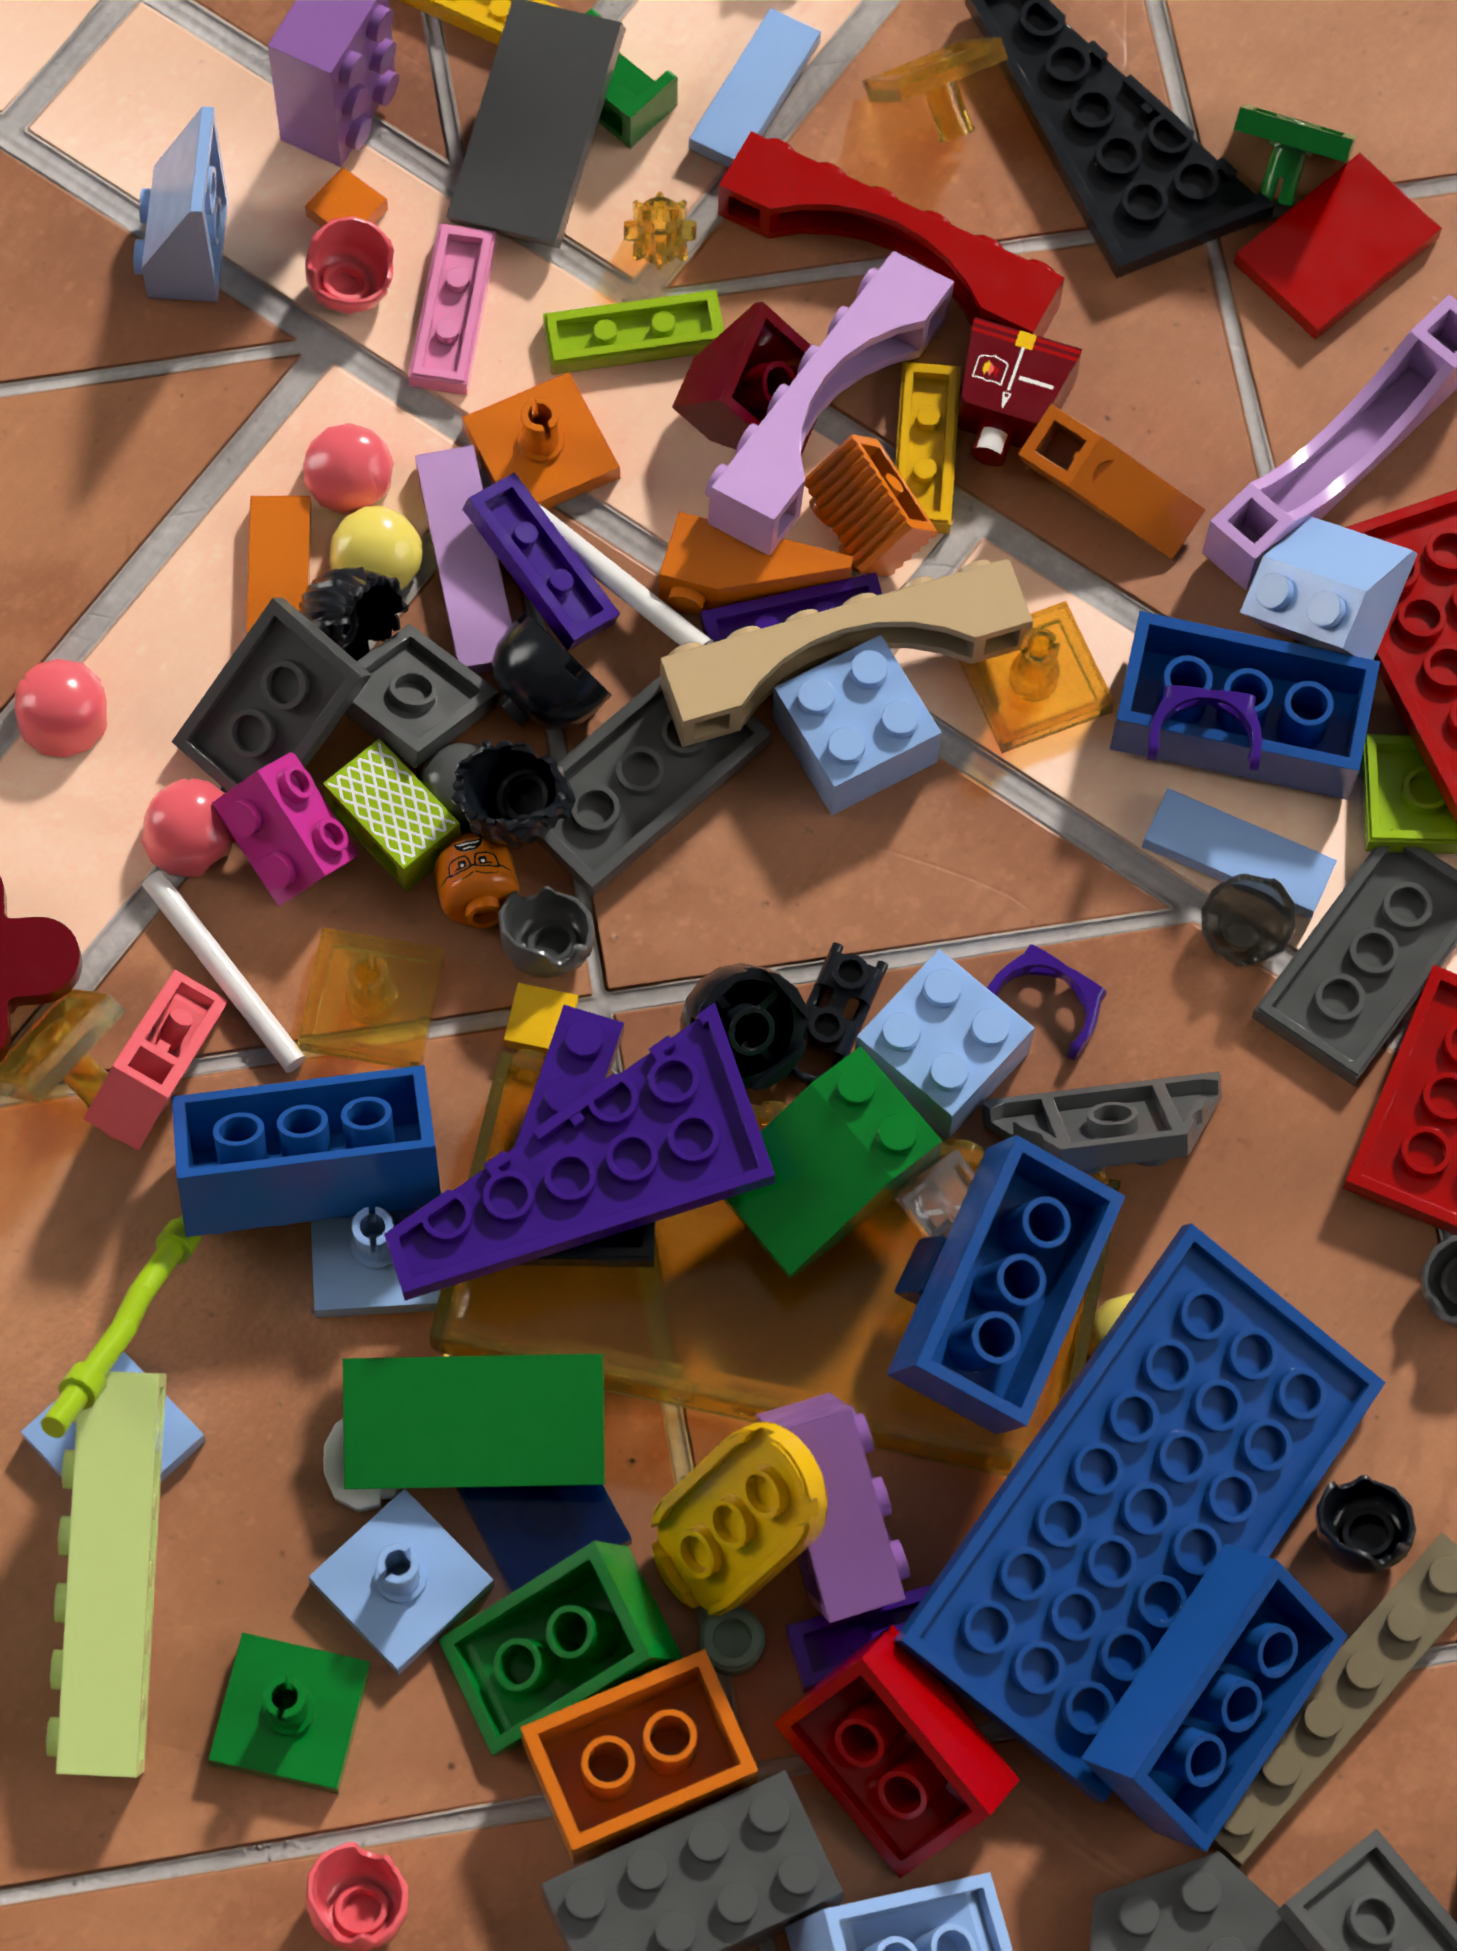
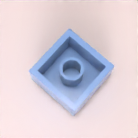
M881 635L774 687L772 719L831 816L938 761L942 732Z
M938 949L857 1035L855 1050L861 1046L929 1126L948 1141L980 1107L982 1100H986L1029 1054L1035 1028L943 951Z

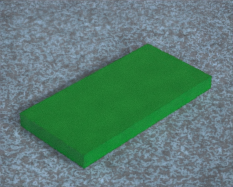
M604 1354L343 1358L344 1489L605 1485Z

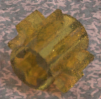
M657 192L656 197L650 198L644 203L638 200L633 202L634 220L624 221V240L634 241L633 259L635 261L644 258L648 262L656 264L658 269H663L664 264L670 263L676 258L682 261L687 259L686 242L696 240V221L685 220L687 217V202L685 200L676 203L674 200L664 197L662 192Z

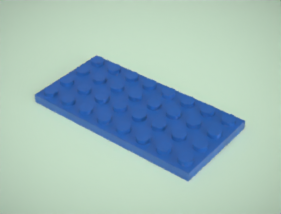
M1194 1224L1183 1225L899 1631L894 1641L1094 1802H1105L1112 1790L1081 1760V1757L1223 1546L1228 1544L1266 1557L1271 1555L1386 1382Z

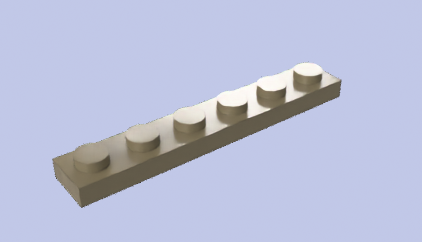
M1441 1532L1339 1649L1211 1845L1238 1869L1457 1617V1545L1444 1533Z

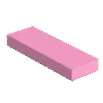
M439 223L408 376L409 387L468 395L497 245L496 231Z

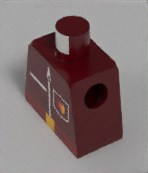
M974 317L961 394L958 427L963 431L976 434L971 449V455L975 460L988 466H1002L1005 463L1010 446L1019 448L1024 446L1051 404L1061 409L1075 385L1082 349Z

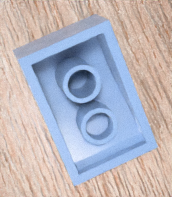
M202 106L154 164L151 188L141 189L139 217L140 223H146L147 226L145 239L135 240L133 268L135 275H143L147 298L218 302L229 199L214 107Z
M990 1872L822 1909L785 1927L791 1951H1013Z

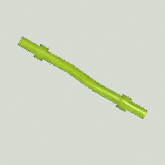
M183 1214L180 1218L170 1220L156 1239L155 1246L157 1250L127 1290L108 1329L85 1361L75 1363L59 1384L60 1395L41 1420L42 1430L47 1435L53 1438L63 1437L81 1410H87L94 1405L106 1388L107 1380L105 1376L136 1334L151 1300L176 1265L187 1262L200 1244L201 1235L186 1237Z

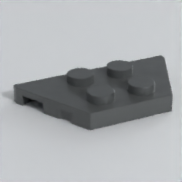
M1217 1071L982 1100L984 1127L1005 1139L1018 1135L1086 1174L1101 1172L1109 1166L1133 1163L1141 1166H1158L1166 1163L1169 1159L1189 1156L1222 1098L1221 1075Z
M1220 1851L1101 1893L1093 1899L1089 1951L1309 1950L1276 1912L1280 1907Z

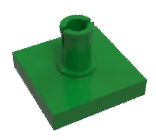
M1248 104L1240 106L1233 130L1267 139L1269 140L1268 144L1273 145L1258 193H1263L1272 201L1279 178L1281 177L1283 178V184L1277 203L1293 206L1295 200L1293 199L1306 157L1313 156L1315 153L1347 162L1350 159L1357 137Z
M242 1632L208 1758L210 1765L339 1794L371 1670L370 1661Z

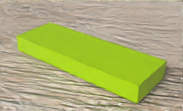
M717 289L543 313V327L552 375L698 355L724 331Z

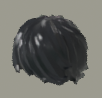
M363 567L333 569L324 573L318 579L312 580V583L306 588V592L302 594V601L298 604L299 612L355 661H358L370 652L369 640L385 642L386 639L392 637V629L393 631L400 630V620L397 613H405L409 608V605L403 602L404 593L401 591L400 583L396 577L365 570Z
M484 740L479 750L469 754L467 758L461 760L456 765V780L453 783V789L456 792L451 797V801L454 805L460 803L462 812L470 823V830L476 836L492 844L510 845L512 848H520L525 843H533L536 838H544L550 829L555 828L559 819L566 820L569 818V811L572 810L576 802L569 780L564 775L563 766L559 765L557 760L550 755L537 758L532 747L526 745L525 742L512 743L511 741H501L494 747L489 740Z

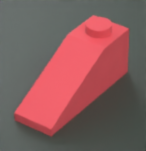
M174 970L112 1065L83 1119L101 1129L109 1137L122 1141L139 1151L229 1000L179 971Z

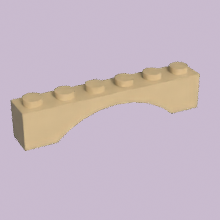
M1009 558L993 563L988 560H978L963 566L957 573L933 579L930 576L918 577L908 581L898 590L877 596L874 593H862L851 597L842 606L818 612L814 609L799 611L788 617L785 622L761 629L758 626H747L732 632L724 640L706 645L697 642L681 645L672 650L668 656L660 658V686L681 745L685 747L740 731L756 708L774 692V687L790 680L811 666L832 659L879 635L883 637L889 648H910L939 653L973 664L1028 648L1033 619Z

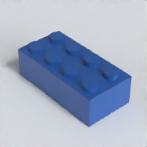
M1139 611L1110 750L1147 757L1150 724L1156 709L1163 700L1164 688L1168 685L1247 693L1256 697L1255 710L1261 726L1262 747L1258 772L1248 771L1249 763L1247 756L1250 753V742L1245 730L1232 717L1210 705L1184 710L1172 716L1162 725L1159 735L1161 748L1157 753V760L1349 800L1360 770L1380 661Z
M425 1065L171 1096L176 1176L186 1237L222 1234L229 1231L269 1226H286L293 1223L332 1218H349L367 1207L369 1208V1214L375 1213V1207H380L385 1211L413 1210L425 1206L441 1194Z
M1018 1135L987 1147L886 1375L996 1435L1026 1427L1126 1196Z
M1225 1544L1081 1757V1760L1153 1832L1206 1852L1348 1635L1278 1560Z

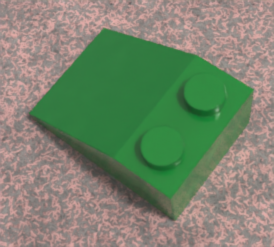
M860 1046L813 1081L760 1131L775 1173L776 1183L724 1199L723 1201L785 1275L791 1279L935 1169L939 1164L943 1141Z
M593 1541L438 1639L492 1756H499L522 1745L520 1727L683 1658L629 1546Z

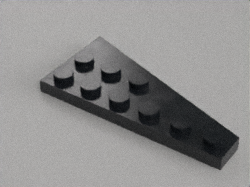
M965 0L969 13L1116 279L1272 217L1275 207L1273 202L1261 192L1253 193L1236 177L1237 170L1223 157L1217 160L1193 138L1194 131L1135 77L1131 74L1127 77L1124 76L1107 60L1108 53L1094 40L1088 43L1065 22L1066 15L1050 0Z

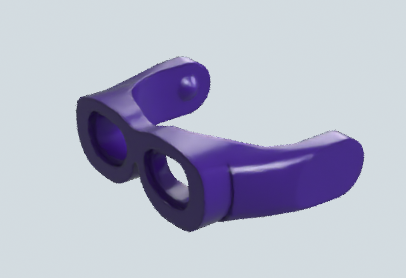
M1179 685L1166 686L1164 688L1163 700L1156 709L1150 724L1147 760L1156 761L1157 753L1161 748L1159 744L1160 730L1168 719L1184 710L1210 705L1232 717L1245 730L1250 742V753L1247 756L1249 763L1248 771L1258 772L1261 758L1262 734L1255 710L1256 697L1251 694L1234 691L1208 690Z
M1030 944L1023 954L1008 963L997 973L987 989L998 997L1005 984L1013 978L1026 975H1043L1064 980L1079 999L1085 1015L1084 1028L1070 1044V1049L1066 1055L1075 1061L1094 1034L1101 1003L1106 997L1107 992L1085 975L1068 967L1041 948Z

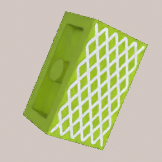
M380 738L323 783L326 803L335 817L405 892L409 891L434 870L435 860L452 840L461 836L460 823Z

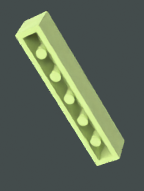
M109 1371L105 1376L107 1380L106 1388L91 1408L81 1410L73 1422L76 1423L75 1450L65 1449L63 1456L62 1488L72 1489L71 1516H61L58 1531L59 1556H68L67 1583H57L54 1599L55 1623H65L63 1650L54 1649L51 1659L50 1687L51 1690H61L59 1717L50 1716L48 1721L46 1753L47 1757H57L56 1774L136 1778L145 1769L167 1374Z

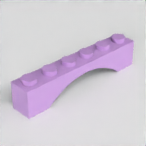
M892 251L879 270L874 267L869 269L858 288L856 300L849 308L841 306L834 315L828 328L827 337L819 347L813 344L805 352L793 382L789 386L781 384L775 391L763 421L759 426L752 423L745 430L738 443L736 456L728 466L723 463L720 464L712 473L705 490V495L710 498L707 524L770 556L800 517L805 484L801 451L805 438L819 414L839 393L864 376L895 363L919 358L948 320L954 281L895 251Z
M1450 294L1446 296L1407 334L1367 385L1317 436L1282 465L1265 476L1250 482L1212 518L1209 523L1202 554L1247 591L1252 584L1262 557L1310 516L1322 519L1457 390V300Z

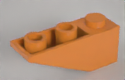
M1053 404L1049 406L1018 453L1025 466L1171 560L1175 558L1206 511L1199 504L1103 436Z

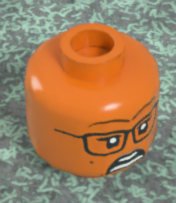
M474 833L465 834L452 840L435 860L434 878L440 905L446 916L459 924L469 925L474 928H488L499 922L498 912L508 895L514 891L518 893L520 891L513 858L505 845L492 844L476 836Z

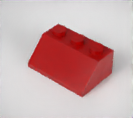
M891 1625L843 1661L778 1717L773 1724L898 1877L902 1878L991 1816L1020 1779L935 1675L894 1641L899 1631L894 1625Z

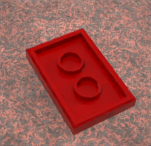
M1359 153L1236 253L1234 264L1316 340L1439 239L1442 228L1363 154Z

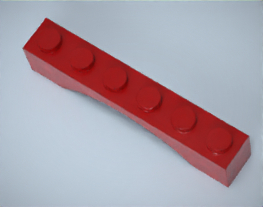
M751 131L719 183L718 215L768 239L796 234H831L864 240L895 251L954 281L952 298L965 313L971 327L974 317H978L1043 337L1060 307L1065 277L1057 274L1048 264L1036 259L1027 260L1003 249L991 237L985 235L975 236L952 225L948 219L937 212L930 210L922 211L902 202L894 193L880 186L870 187L847 176L841 168L832 163H819L797 153L783 140L777 138L767 139Z

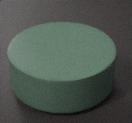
M737 1607L723 1615H709L703 1623L700 1631L699 1648L700 1651L706 1650L715 1672L726 1676L745 1674L758 1664L763 1655L765 1646L764 1629L759 1619L750 1611Z

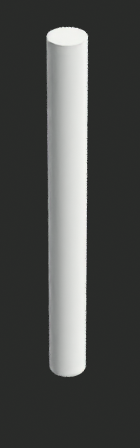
M539 504L590 574L680 646L693 642L701 643L702 645L713 643V640Z
M156 871L149 875L142 884L143 888L285 1072L289 1073L300 1067L306 1060V1056L162 871Z

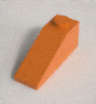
M679 511L659 573V599L667 602L673 609L679 612L699 614L705 610L852 578L854 557L784 538L772 554L768 556L707 524V518Z

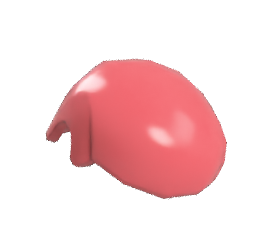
M354 216L331 219L314 234L309 244L305 260V275L309 291L313 292L315 299L327 309L346 314L371 310L388 294V288L393 279L394 247L391 240L375 223Z
M353 423L331 426L311 441L305 453L303 462L304 482L320 506L342 515L350 514L363 507L373 506L376 501L386 496L391 485L394 462L388 446L372 429Z
M55 659L35 665L18 682L15 692V715L19 733L27 744L43 755L68 757L88 751L105 733L107 728V699L101 679L82 662Z
M183 778L159 790L150 801L143 821L141 843L150 861L169 875L199 877L204 875L214 862L223 856H228L235 839L212 805L213 801L225 793L213 783L196 778L190 780Z
M345 1842L321 1853L309 1871L307 1877L306 1909L314 1929L329 1943L351 1951H370L372 1948H380L393 1940L406 1920L408 1914V1885L398 1868L394 1866L390 1856L366 1851L357 1842Z

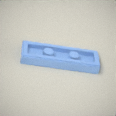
M770 8L689 137V149L729 168L751 131L763 136L820 44L821 31Z
M1169 788L1166 790L1142 844V848L1308 919H1312L1337 863V860Z

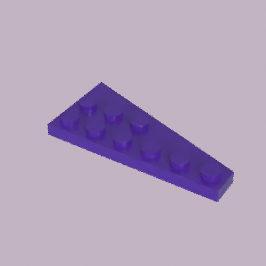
M713 1003L699 1013L696 1021L672 1038L668 1035L650 1047L649 1054L619 1075L613 1073L533 1129V1135L507 1153L503 1150L484 1164L482 1171L453 1191L446 1190L387 1231L384 1236L404 1300L406 1301L775 1184V1173L716 1004Z

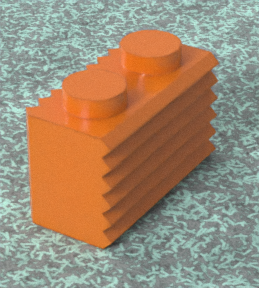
M851 434L805 477L804 486L808 488V494L812 496L809 500L811 510L821 522L832 527V531L838 535V540L842 543L839 546V553L854 557L852 569L858 573L871 574L876 572L877 576L889 577L895 574V570L902 567L905 561L910 560L912 554L919 552L922 546L928 544L929 539L937 535V530L878 439Z

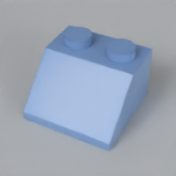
M1310 516L1262 557L1240 613L1269 631L1320 649L1374 660L1418 553Z

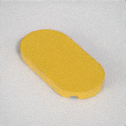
M771 1422L752 1423L728 1435L659 1501L653 1512L651 1528L658 1525V1541L652 1543L654 1561L663 1581L682 1603L692 1609L701 1606L705 1610H709L707 1612L708 1615H723L748 1602L820 1536L827 1519V1491L821 1470L809 1449L795 1434L783 1426Z

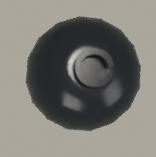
M525 611L511 624L496 645L492 658V673L494 680L504 693L496 703L521 727H524L530 719L548 730H566L575 727L595 714L612 696L589 671Z
M744 963L719 967L700 979L686 998L680 1018L681 1031L696 1021L699 1013L715 1003L745 1089L752 1088L758 1091L772 1087L787 1077L804 1055L807 1042L802 1040L805 1031L804 1019L809 1022L808 1008L798 988L771 969Z

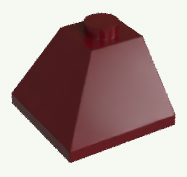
M763 301L754 303L693 358L672 408L710 441L737 450L738 443L748 426L752 423L759 426L766 417L768 405L781 384L789 386L796 378L799 364L811 345ZM815 423L813 424L812 428L810 429L808 435L805 438L801 451V456L812 433Z

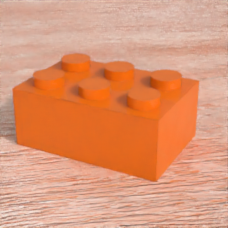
M705 1649L520 1727L522 1745L573 1865L677 1821L757 1783V1766Z

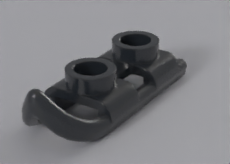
M833 942L806 1002L809 1022L804 1019L805 1031L802 1038L808 1044L836 1055L829 1069L851 1053L856 1037L860 1033L889 966L886 962L879 960L876 967L867 964L859 955L842 954L844 947L836 942ZM826 988L833 990L834 993L828 1006L824 1008L818 1007ZM850 998L860 1001L852 1020L842 1015ZM796 1065L788 1076L791 1081L808 1087L824 1073L810 1075L800 1071Z

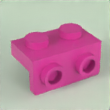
M292 752L257 770L212 802V805L278 907L292 900L358 856V851L348 837L345 828L337 820L315 786L311 775L304 769L297 756Z

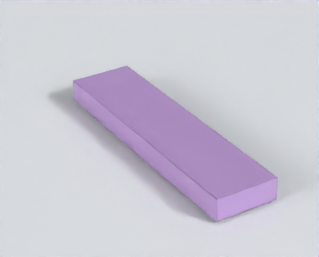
M474 445L415 455L417 474L456 659L476 674L492 671V658L496 645L512 623L498 558L462 510L469 497L483 490Z

